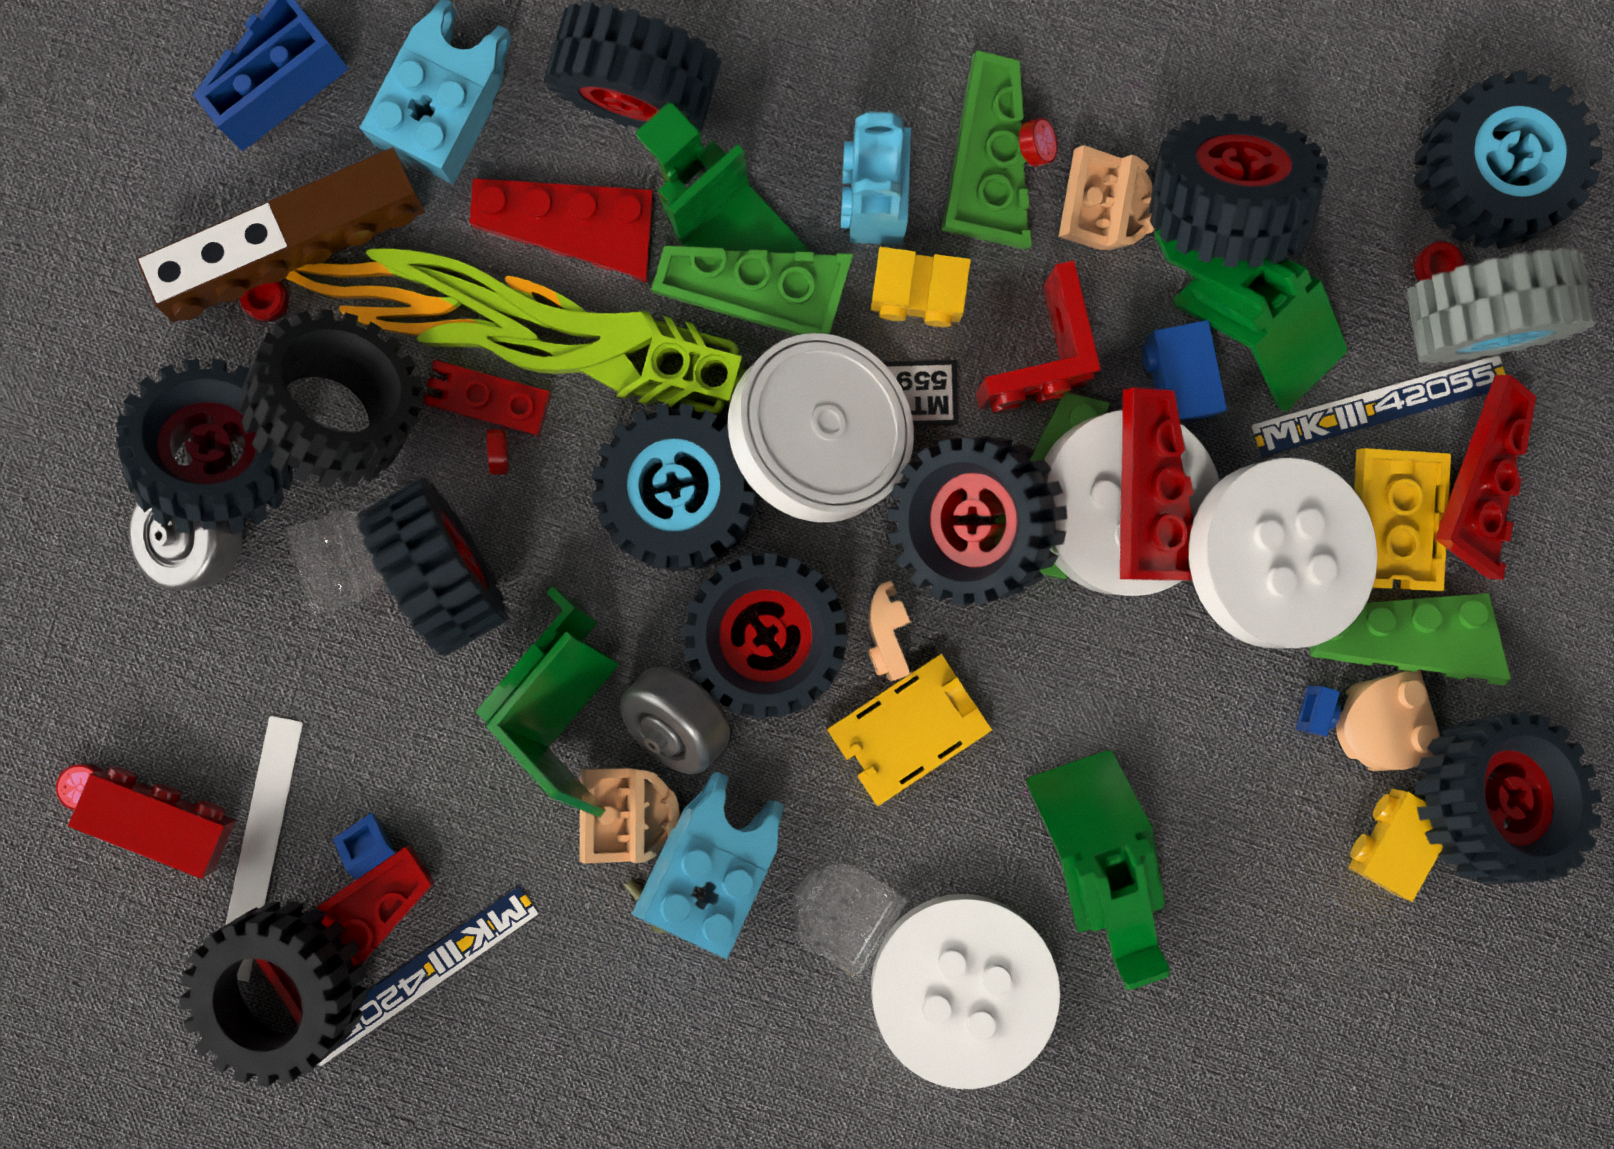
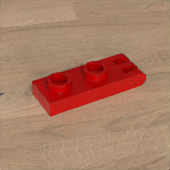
M433 360L431 370L448 376L446 382L428 377L426 387L443 393L441 399L432 395H423V405L540 437L552 396L550 391Z

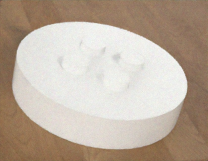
M809 333L792 336L780 341L768 349L743 374L730 401L728 434L731 449L740 471L747 482L764 500L793 517L813 522H835L854 517L892 492L894 484L899 483L904 476L901 471L910 463L914 443V427L907 398L899 382L887 366L869 350L848 339L830 334Z
M1123 410L1089 418L1075 425L1055 442L1044 459L1052 469L1044 476L1045 481H1059L1063 490L1062 494L1053 496L1055 507L1067 506V519L1056 521L1055 530L1066 531L1064 544L1053 546L1050 551L1059 556L1055 565L1064 574L1090 590L1111 595H1149L1168 589L1181 581L1120 579ZM1181 425L1185 452L1181 454V460L1186 477H1191L1194 495L1188 497L1194 522L1201 503L1211 489L1219 482L1214 463L1202 443L1186 427Z
M1279 458L1240 468L1220 480L1211 489L1201 503L1194 518L1189 540V564L1192 580L1202 604L1215 622L1225 631L1243 642L1263 648H1302L1318 645L1334 638L1344 631L1360 614L1374 584L1377 568V546L1368 512L1359 496L1343 478L1332 470L1312 461L1297 458Z
M971 894L945 895L926 901L911 909L893 925L885 936L877 952L872 970L871 995L877 1025L886 1044L908 1069L938 1085L957 1089H976L996 1085L1010 1079L1029 1066L1040 1054L1056 1024L1060 1004V986L1056 966L1049 949L1036 930L1020 914L1005 904L987 897Z

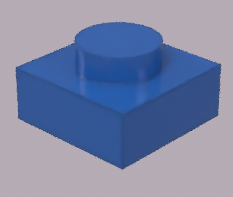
M1308 686L1296 730L1313 735L1328 736L1329 729H1334L1340 717L1341 704L1337 702L1340 691L1323 686Z
M370 813L333 839L347 873L356 880L395 854L381 821L373 813Z

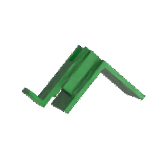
M667 103L636 131L637 139L659 163L665 184L658 189L665 215L671 220L676 239L683 247L724 248V250L749 251V249L767 250V252L775 253L811 252L751 188L748 183L745 152L739 144L727 154L714 140L705 147L701 143L700 133L672 103ZM697 175L699 179L687 188L685 184Z
M1161 228L1155 232V238L1166 260L1194 277L1172 300L1174 306L1200 321L1209 320L1211 327L1251 348L1279 409L1287 412L1347 352L1346 343L1321 280L1309 275L1307 268L1285 258V261L1273 264L1269 258H1264L1262 267H1249L1247 260H1238L1237 267L1223 266L1224 259L1213 257L1211 262L1207 263L1198 260L1199 252L1191 250L1186 255L1176 250V239L1166 243L1159 236Z
M552 585L546 593L563 609L562 612L540 638L532 644L476 712L487 723L486 727L552 799L600 818L606 809L549 747L612 674L619 663L614 658L583 641L598 621L574 598Z
M1106 750L1028 777L1026 779L1027 788L1060 858L1077 932L1081 933L1089 929L1095 932L1105 928L1113 962L1127 990L1169 977L1170 969L1158 946L1153 911L1164 908L1163 904H1165L1153 828L1113 752Z

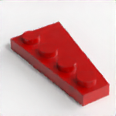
M473 178L469 223L473 228L526 245L532 244L550 250L551 253L567 258L570 256L592 263L595 267L611 272L614 270L632 276L633 279L648 283L654 206L653 190Z
M1511 374L1494 376L1435 537L1436 541L1484 577L1497 580L1504 579L1506 568L1505 563L1499 562L1502 541L1510 542L1513 523L1506 521L1510 496H1519L1522 479L1519 477L1516 466L1518 455L1526 454L1536 396Z
M1123 389L1120 579L1193 581L1189 564V540L1193 518L1188 496L1194 495L1191 477H1186L1181 460V454L1185 452L1174 390Z
M408 845L316 908L326 913L321 922L328 927L335 921H338L346 929L338 936L344 945L353 940L355 941L360 951L351 959L354 965H358L367 960L435 884V881L412 846ZM255 959L298 1026H300L303 1013L302 999L293 979L276 964L262 959Z

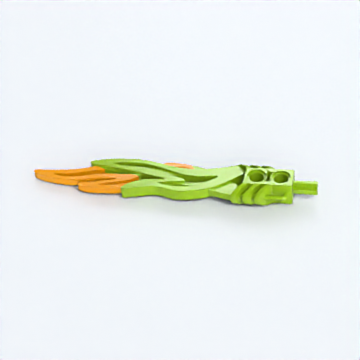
M390 248L369 249L366 251V254L375 262L307 264L289 272L285 277L299 286L328 297L341 299H382L411 306L400 308L339 307V311L342 314L347 312L357 315V322L368 326L371 321L380 326L381 330L418 336L417 340L428 347H475L486 349L510 364L528 371L550 374L582 372L618 392L616 397L630 399L642 396L638 403L645 405L664 402L671 409H679L681 404L694 406L698 412L705 413V410L716 415L723 410L724 405L730 406L733 392L739 380L747 371L744 370L746 364L743 357L738 355L739 349L735 342L698 332L693 323L685 321L689 329L678 327L671 317L664 315L666 323L654 320L651 313L645 310L630 313H589L568 298L539 284L518 277L507 276L505 281L510 286L508 287L466 263L431 253ZM432 269L446 270L468 277L484 285L488 289L473 284L471 282L465 281L463 279L454 277L452 275L445 274ZM299 272L336 278L401 277L411 282L423 284L447 297L426 296L409 290L387 286L341 287L314 282L300 275ZM534 295L542 296L562 309L539 303ZM463 304L492 322L479 319H455L426 323H398L381 319L442 316L453 312ZM509 317L521 319L568 335L599 340L593 343L577 345L543 342L530 329ZM705 343L729 349L730 353L706 347ZM499 344L532 348L552 356L530 355ZM650 344L642 375H640L627 356ZM679 355L683 357V366L678 373L673 375L662 373L661 364L667 356ZM721 366L727 369V379L722 385L710 387L705 384V374L710 368ZM700 398L711 402H715V405L710 406L707 404L695 402V400Z

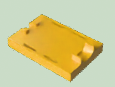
M1370 448L1356 449L1354 491L1368 512L1377 546V568L1372 588H1392L1393 580H1401L1400 589L1444 591L1446 547L1436 541L1435 537L1449 501L1451 454Z
M939 654L911 672L910 675L905 676L828 727L827 731L846 760L855 755L864 769L857 774V777L878 807L991 732L992 729L943 655ZM913 677H918V680L896 694L895 689ZM877 701L880 702L879 706H877L861 718H857L856 715H858L859 713H861ZM957 742H961L960 745H958L942 757H938L939 754H941ZM921 766L923 767L921 771H919L903 783L899 782L900 780H902L903 778H905Z

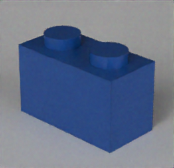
M1209 320L1154 330L1145 339L1146 345H1143L1141 348L1144 369L1146 372H1152L1155 389L1174 390L1180 424L1217 417L1227 410Z

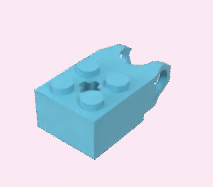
M440 0L430 13L412 27L360 129L374 146L384 151L394 147L400 159L454 184L494 107L492 103L503 83L504 62L512 37L508 29L498 25L478 45L471 49L461 50L452 47L453 25L457 11L453 8L451 1ZM430 113H434L431 117L426 116Z
M867 112L858 116L854 126L853 142L844 141L842 184H851V187H843L841 228H849V243L903 245L908 222L911 127H903V119L894 113Z
M714 772L702 792L683 809L675 828L671 830L631 915L727 960L777 851L778 828L784 804L776 800H768L761 812L754 816L748 825L742 829H734L727 822L723 808L726 799L725 789L729 777L720 772ZM695 886H705L706 894L704 899L699 900L695 905L698 898L692 897L693 889Z

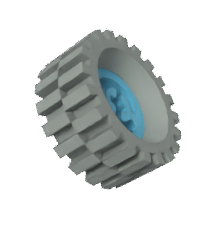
M1549 249L1539 250L1525 255V253L1513 254L1509 258L1499 260L1493 258L1482 261V264L1474 266L1465 265L1455 268V271L1450 273H1439L1432 276V279L1422 280L1416 283V286L1409 287L1406 292L1419 362L1436 363L1442 361V363L1459 359H1463V361L1486 355L1488 357L1508 351L1515 352L1534 345L1552 343V340L1565 339L1595 326L1585 264L1580 250L1559 249L1551 252Z

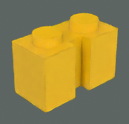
M879 247L870 311H877L880 318L891 321H905L906 316L925 318V324L935 327H950L952 322L959 323L964 313L971 259L938 254L930 257L916 255V251Z
M1393 788L1389 794L1383 795L1373 810V817L1378 823L1370 836L1362 834L1356 840L1351 849L1350 857L1352 861L1348 868L1390 893L1413 902L1438 854L1444 847L1442 844L1430 845L1425 835V832L1433 828L1430 819L1419 820L1417 807H1425L1426 802L1409 792Z

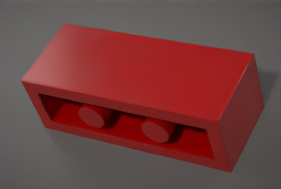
M110 766L109 770L105 769L89 775L68 827L201 879L215 871L236 820L224 816L226 811L224 808L207 801H198L196 805L181 799V791L164 784L155 783L153 787L136 781L138 777L136 773L117 766Z

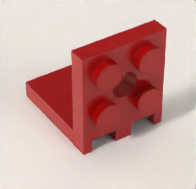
M1074 260L1056 264L1042 286L1060 360L985 377L976 392L980 410L992 408L993 414H1001L1020 408L1019 403L1032 398H1036L1037 404L1057 401L1064 398L1065 392L1086 386V381L1094 378L1093 373L1101 370Z

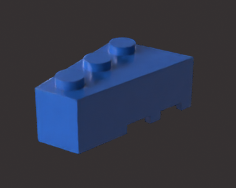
M269 0L258 16L252 13L244 24L248 30L234 50L231 51L228 48L225 50L193 94L216 126L242 152L349 70L295 0Z

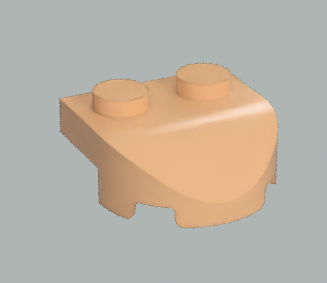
M1085 145L1075 148L1059 237L1099 250H1113L1135 244L1146 234L1151 233L1154 228L1150 222L1152 214H1149L1153 184L1146 173V170L1149 169L1148 164L1135 155L1120 158Z
M891 580L879 585L870 602L868 627L875 647L867 651L876 674L880 676L886 673L889 681H895L910 675V671L893 629L910 623L903 603L901 601L890 602L888 598L896 594Z
M1420 669L1417 672L1400 670L1373 680L1360 681L1346 690L1345 694L1348 695L1343 711L1340 713L1336 732L1340 745L1349 758L1358 759L1370 771H1388L1413 768L1420 764L1421 758L1435 756L1427 747L1433 739L1441 737Z
M628 767L580 768V782L601 803L606 811L599 818L580 810L579 862L584 864L627 861L642 863L657 856L656 853L664 847L671 830L675 828L680 817L679 804L674 791L670 790L657 774L646 770Z

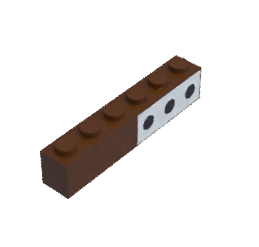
M394 147L136 258V261L155 306L175 323L179 320L194 319L203 310L218 303L237 300L246 291L264 283L278 282L284 279L289 272L307 264L314 265L324 262L332 253L348 246L365 244L372 239L373 235L389 228L406 226L415 217L424 214L425 211Z

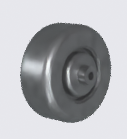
M137 503L133 508L129 523L131 551L140 570L153 583L170 590L206 588L223 580L233 569L239 557L242 532L231 534L228 521L222 520L216 521L217 529L203 531L202 522L192 521L193 529L191 535L179 533L175 517L171 518L167 526L161 525L154 521L151 508L144 512Z
M654 667L646 670L621 698V715L631 735L652 757L673 770L687 774L701 773L713 763L729 742L730 729L720 706L703 687L676 670L665 667Z

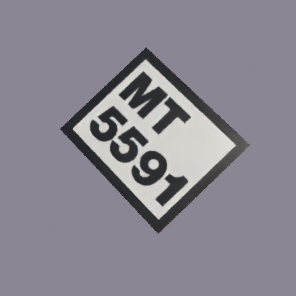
M956 360L883 362L895 376L907 398L912 414L913 426L958 425Z

